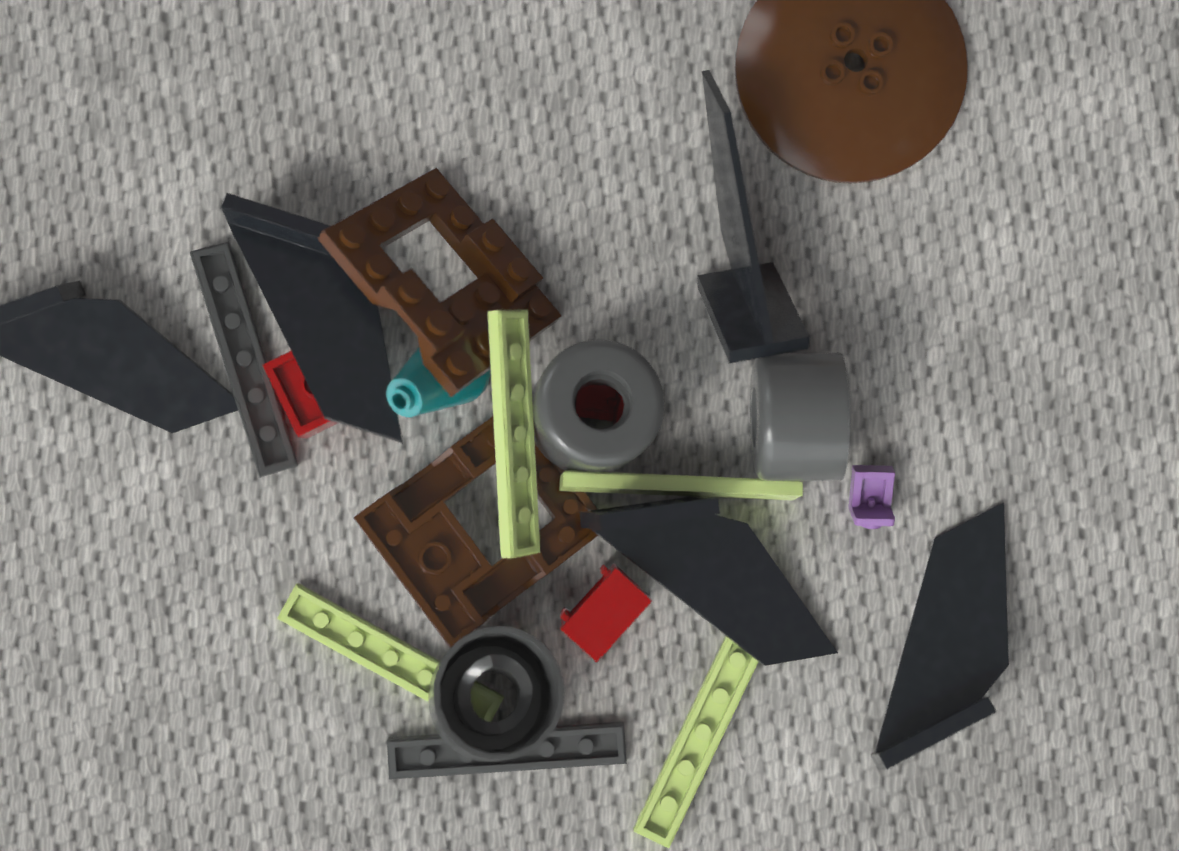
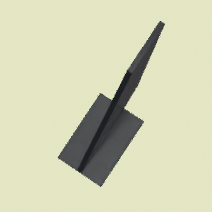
M710 70L702 71L721 234L731 269L697 275V288L729 364L809 349L810 336L774 263L759 264L732 114Z
M227 193L221 208L234 239L237 241L324 418L403 444L398 414L391 408L387 400V387L392 380L378 305L370 302L318 240L322 231L331 225Z
M80 280L57 285L0 305L1 357L163 430L175 433L238 411L234 395L124 302L117 299L79 298L86 295Z
M689 496L579 512L581 528H588L595 532L762 665L767 666L838 653L748 523L715 515L720 514L718 497Z
M1004 502L933 540L875 752L871 754L878 769L887 770L997 712L989 697L983 698V696L1009 666Z

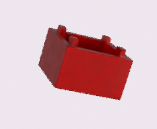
M291 351L262 365L297 437L308 439L338 424L324 418Z
M615 563L609 569L603 564L599 568L603 576L571 611L564 607L560 615L563 619L560 630L596 663L652 602L649 594Z

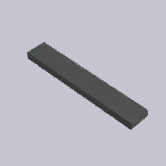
M226 242L190 251V257L258 476L261 478L298 467L276 392L262 366L266 363L230 244Z
M624 722L556 726L546 741L532 752L515 759L498 762H484L465 757L452 749L439 734L388 737L389 780L627 764Z

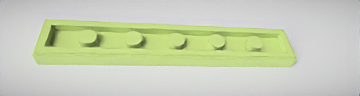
M528 310L488 311L501 558L510 559L540 553Z
M565 470L560 476L559 491L795 500L803 496V482L765 481L758 478Z
M299 583L295 585L277 617L278 620L428 701L431 678L440 660ZM475 680L471 689L473 710L481 719L491 722L504 696Z
M726 636L633 827L634 832L667 848H670L758 664L756 659Z

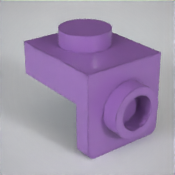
M852 465L849 511L855 525L867 529L894 526L895 516L891 505L895 471L892 466Z

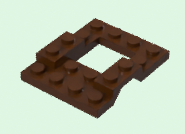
M437 168L324 229L318 238L372 304L395 310L417 335L424 366L451 397L491 369L488 311L528 310L529 342L555 324L562 316L537 287L543 280L542 275L494 219L486 223L481 221ZM428 221L431 222L477 277L476 280L442 302L438 300L412 268L403 273L382 249Z
M493 416L448 448L413 477L387 492L353 517L449 648L464 636L472 633L509 602L598 536L591 529L581 528L579 514L581 511L597 509L585 492L559 491L560 476L564 470L551 463L541 453L535 443L537 497L553 520L539 530L540 553L511 559L502 558L494 565H490L446 506L445 502L496 464Z

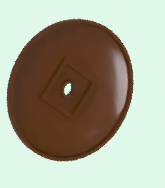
M757 0L744 22L735 56V80L739 101L757 137L775 156L792 168L806 175L835 183L854 184L882 180L894 176L921 161L941 142L953 125L960 111L967 85L968 61L965 41L960 25L946 0ZM851 53L860 55L864 60V69L859 72L849 70L844 63V57Z

